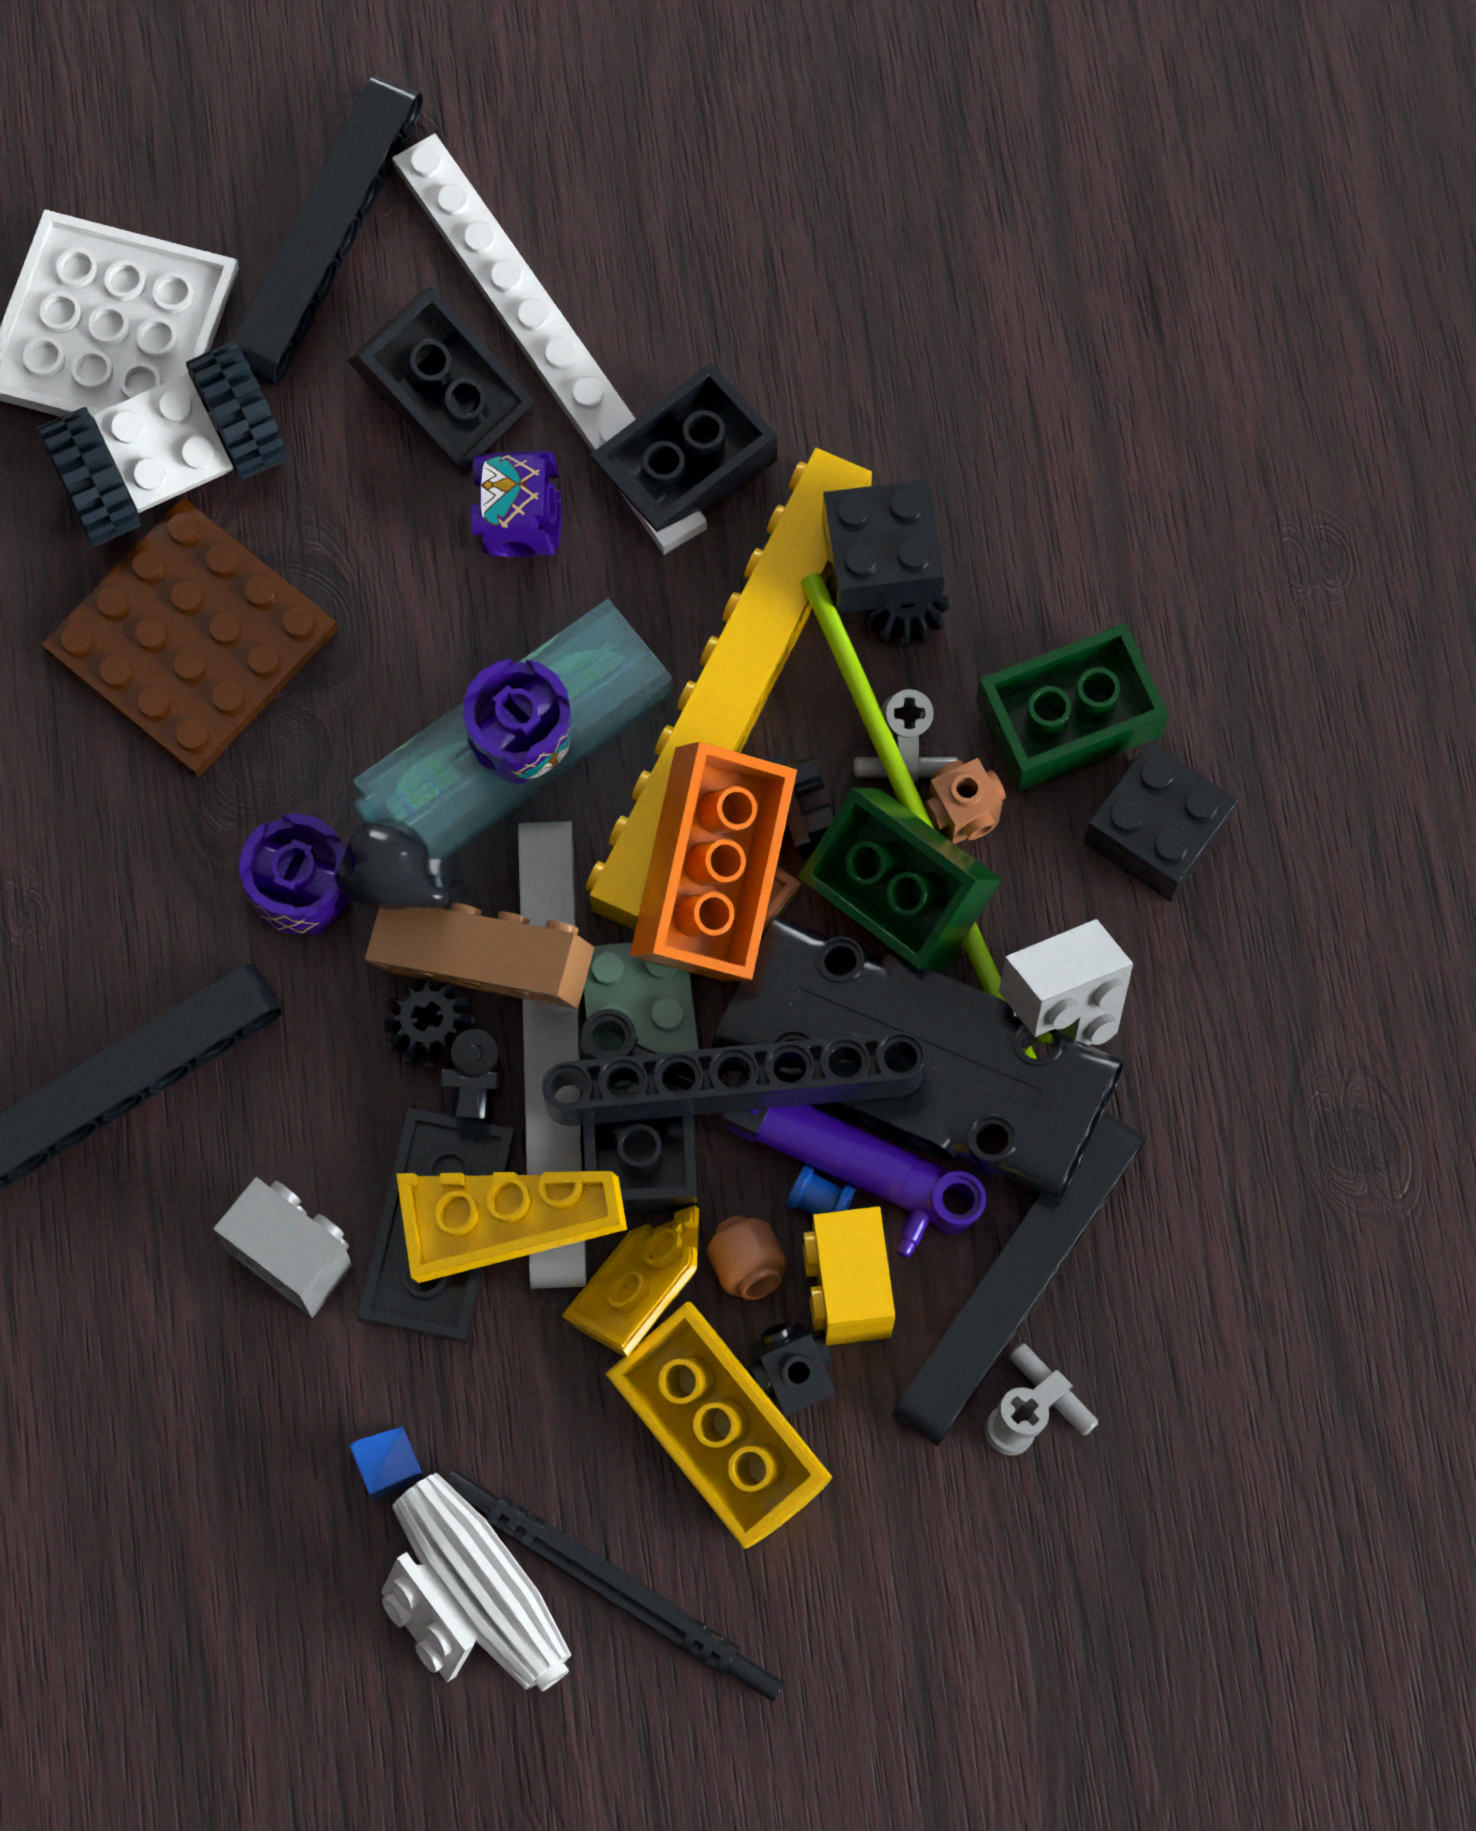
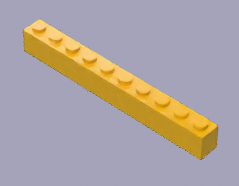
M815 448L807 464L802 461L798 463L788 490L793 491L786 507L780 504L777 505L768 523L766 532L771 535L764 550L759 548L754 550L745 570L744 576L749 578L742 594L734 592L725 607L722 620L727 622L723 632L719 638L715 636L710 637L700 659V665L705 667L697 683L689 680L680 696L677 709L681 710L682 713L674 727L666 725L655 748V754L659 755V758L652 772L644 770L637 780L632 793V799L637 802L628 818L622 815L619 817L609 838V845L614 847L606 863L598 861L590 873L585 890L591 892L589 896L592 912L635 931L675 747L700 741L741 753L813 609L801 580L813 573H820L824 583H826L830 575L822 522L823 492L871 486L872 471L818 448Z

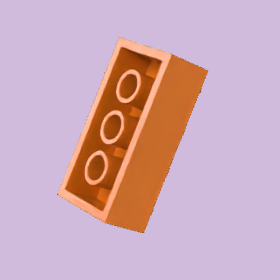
M700 741L675 747L630 951L631 957L724 982L752 980L795 783L796 769Z

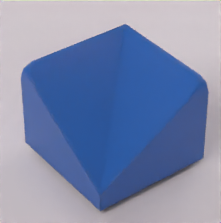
M403 1426L359 1439L349 1444L373 1501L424 1479Z

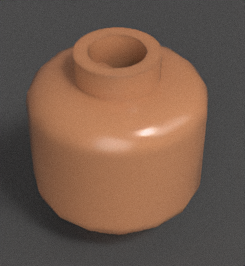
M737 1215L719 1224L716 1229L717 1233L708 1243L707 1258L720 1285L727 1294L743 1297L745 1300H757L776 1290L781 1284L782 1275L786 1271L787 1257L769 1223L763 1219L746 1218L745 1216Z

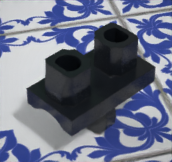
M781 754L767 759V761L797 770L786 821L796 849L800 850L802 859L806 860L810 858L816 848L815 845H818L835 817V813L830 802L806 811L803 810L799 797L826 788L815 758L786 763Z
M469 1029L459 1034L453 1041L451 1048V1058L454 1065L442 1069L441 1086L453 1087L452 1116L486 1118V1115L491 1114L492 1089H497L504 1085L505 1068H493L499 1056L498 1044L494 1037L485 1030Z

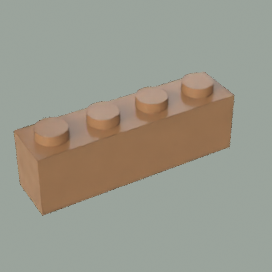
M451 903L449 910L411 907L402 910H378L365 960L388 974L420 980L429 977L436 983L445 984L449 981L457 987L573 1009L579 1008L595 947L578 936L579 929L571 924L548 920L546 927L529 925L530 919L504 911L498 913L497 919L481 916L482 911L480 909L461 903Z

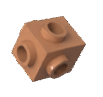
M976 758L965 764L961 760L953 761L935 772V778L930 780L928 800L925 801V808L937 830L943 829L948 840L954 844L967 838L968 840H974L986 835L996 827L1000 819L1002 800L1006 796L1003 786L993 770L986 772L979 758ZM969 792L972 795L971 798L962 797Z

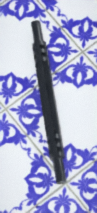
M456 1469L447 1478L446 1482L473 1508L488 1517L487 1522L490 1526L719 1675L723 1676L727 1672L771 1702H774L785 1683L738 1653L741 1647L504 1494L499 1498Z

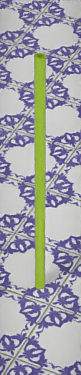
M813 573L801 580L802 586L899 803L934 828L821 574ZM975 921L963 940L962 945L983 992L1006 1001L999 993L1001 977ZM1032 1046L1028 1047L1025 1051L1026 1055L1037 1059Z

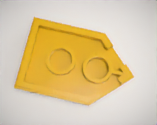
M693 1205L674 1213V1220L652 1228L648 1223L629 1231L590 1279L587 1287L582 1289L566 1309L562 1317L582 1333L628 1358L692 1278L697 1269L699 1208Z

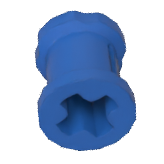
M806 1164L790 1192L785 1208L791 1211L799 1208L811 1214L846 1211L851 1203L856 1187L850 1184L845 1187L838 1186L815 1174L814 1167Z

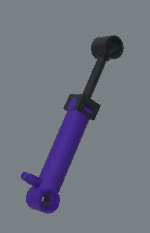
M611 1008L598 1010L591 1014L584 1023L579 1044L582 1060L657 1054V1052L637 1044L639 1038L636 1037L633 1022L619 1010ZM604 1031L613 1032L619 1036L622 1046L614 1052L601 1051L593 1042L594 1036ZM745 1073L742 1074L737 1087L747 1083L749 1077ZM681 1075L674 1076L668 1080V1082L683 1089H690L694 1084L690 1078ZM809 1105L725 1112L718 1130L753 1145L755 1140L909 1211L899 1233V1241L895 1248L896 1253L904 1258L911 1257L915 1246L919 1245L928 1223L943 1234H962L973 1226L985 1208V1188L980 1180L971 1173L947 1170ZM946 1192H957L964 1196L968 1203V1212L961 1215L949 1212L943 1205V1194Z

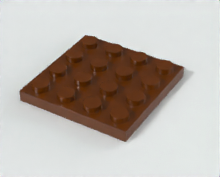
M183 497L41 645L45 653L198 779L339 629L337 622Z

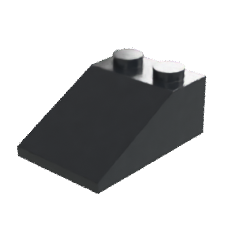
M433 287L420 291L347 360L383 401L461 472H464L473 463L475 456H480L536 403Z
M710 362L592 452L590 458L656 532H659L739 491L777 461V434Z

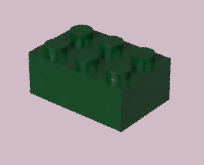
M1126 623L980 678L976 698L977 705L1018 793L1162 737L1169 717V713Z
M852 788L798 876L807 885L919 970L941 969L948 966L1002 880L884 791L875 788Z

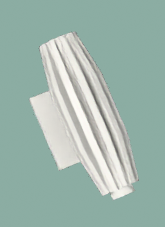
M438 1473L427 1476L404 1492L396 1500V1503L392 1505V1508L421 1565H416L407 1552L398 1557L381 1591L384 1596L382 1603L390 1619L399 1627L405 1625L418 1642L415 1645L416 1652L426 1668L432 1673L439 1671L445 1681L449 1682L457 1676L476 1641L525 1689L537 1685L541 1691H545L569 1672L564 1663L571 1656V1653L540 1592L487 1520Z

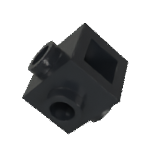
M784 1322L766 1329L760 1335L762 1340L749 1345L756 1360L755 1363L748 1365L750 1374L764 1393L770 1394L774 1405L785 1417L836 1394L825 1368L833 1364L832 1357L820 1333L812 1336L802 1324L797 1323L792 1326L791 1322Z

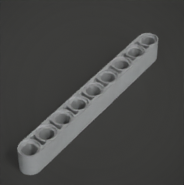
M572 821L519 823L520 915L530 919L529 925L546 927L548 920H555L576 927ZM522 999L527 1175H542L543 1172L583 1171L582 1125L565 1126L555 1122L547 1112L542 1090L543 1078L550 1068L559 1063L580 1060L579 1008L573 1009ZM572 1085L564 1086L556 1092L554 1097L562 1103L575 1102L581 1097V1089ZM586 1240L530 1254L531 1289L587 1287Z

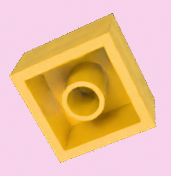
M880 1206L813 1214L812 1232L803 1233L804 1244L802 1245L806 1277L816 1276L818 1285L810 1287L811 1298L809 1301L813 1331L824 1330L827 1346L891 1338L895 1321V1310Z

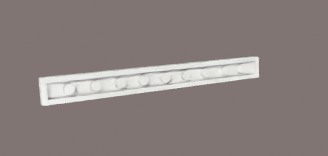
M433 134L394 156V168L590 450L594 452L636 420L437 135ZM622 494L663 555L707 529V520L698 511L656 532Z

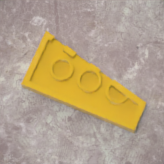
M612 1171L543 1172L542 1175H517L515 1172H493V1175L466 1176L463 1173H440V1176L396 1173L411 1278L418 1283L627 1230L619 1178Z

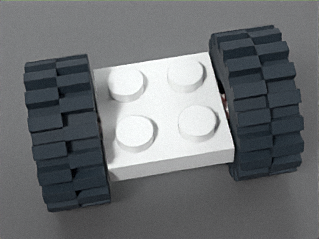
M235 341L226 343L186 361L188 373L93 415V418L88 409L82 407L37 427L59 479L93 548L140 527L141 524L136 510L140 513L233 470L237 478L243 481L288 460L283 439L278 432L277 424L271 415L268 403L263 397L260 386L253 376L247 360L244 359L243 353Z

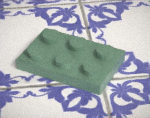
M632 942L594 946L583 989L586 1019L598 1010L609 1008L619 1010L633 1022L636 1037L639 1038L637 1044L657 1053L699 1050L690 972L631 957ZM600 1032L593 1038L594 1044L601 1051L614 1052L622 1046L619 1036L613 1032ZM623 1080L615 1083L611 1087L610 1093L636 1092L639 1087L631 1081ZM668 1081L665 1084L668 1090L683 1089Z

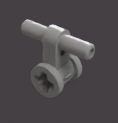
M906 689L891 695L885 700L881 711L914 783H918V778H935L934 774L937 770L948 763L959 760L957 757H919V735L929 728L933 720V707L926 695L917 690ZM904 701H908L909 710L918 711L919 716L917 720L909 723L908 729L904 728V721L902 719L895 718L894 710L903 707ZM856 757L854 759L853 774L856 778H888L879 757Z
M1020 1343L1009 1353V1359L1036 1388L1032 1390L1020 1387L1010 1390L1002 1398L998 1407L987 1418L984 1428L985 1436L989 1444L996 1451L1005 1455H1018L1026 1451L1032 1444L1035 1436L1046 1426L1049 1419V1409L1053 1406L1083 1436L1088 1435L1098 1425V1419L1070 1391L1073 1385L1059 1370L1052 1372L1025 1343Z

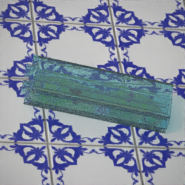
M606 599L519 661L527 663V659L540 662L558 675L568 691L573 739L568 752L554 769L538 778L530 779L524 784H513L505 778L495 776L482 767L469 748L463 715L465 702L463 701L356 777L353 783L358 799L353 801V805L365 822H376L387 818L404 822L422 836L428 847L429 859H446L672 696V676L612 602Z

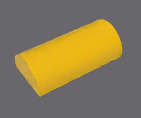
M692 1302L683 1304L639 1343L628 1358L624 1357L606 1373V1376L744 1549L758 1543L783 1525L818 1495L832 1479L831 1474Z

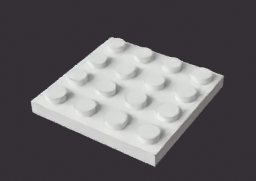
M44 209L0 326V401L60 417L86 407L93 418V415L188 373L186 361L202 355L211 349L239 271L237 259Z

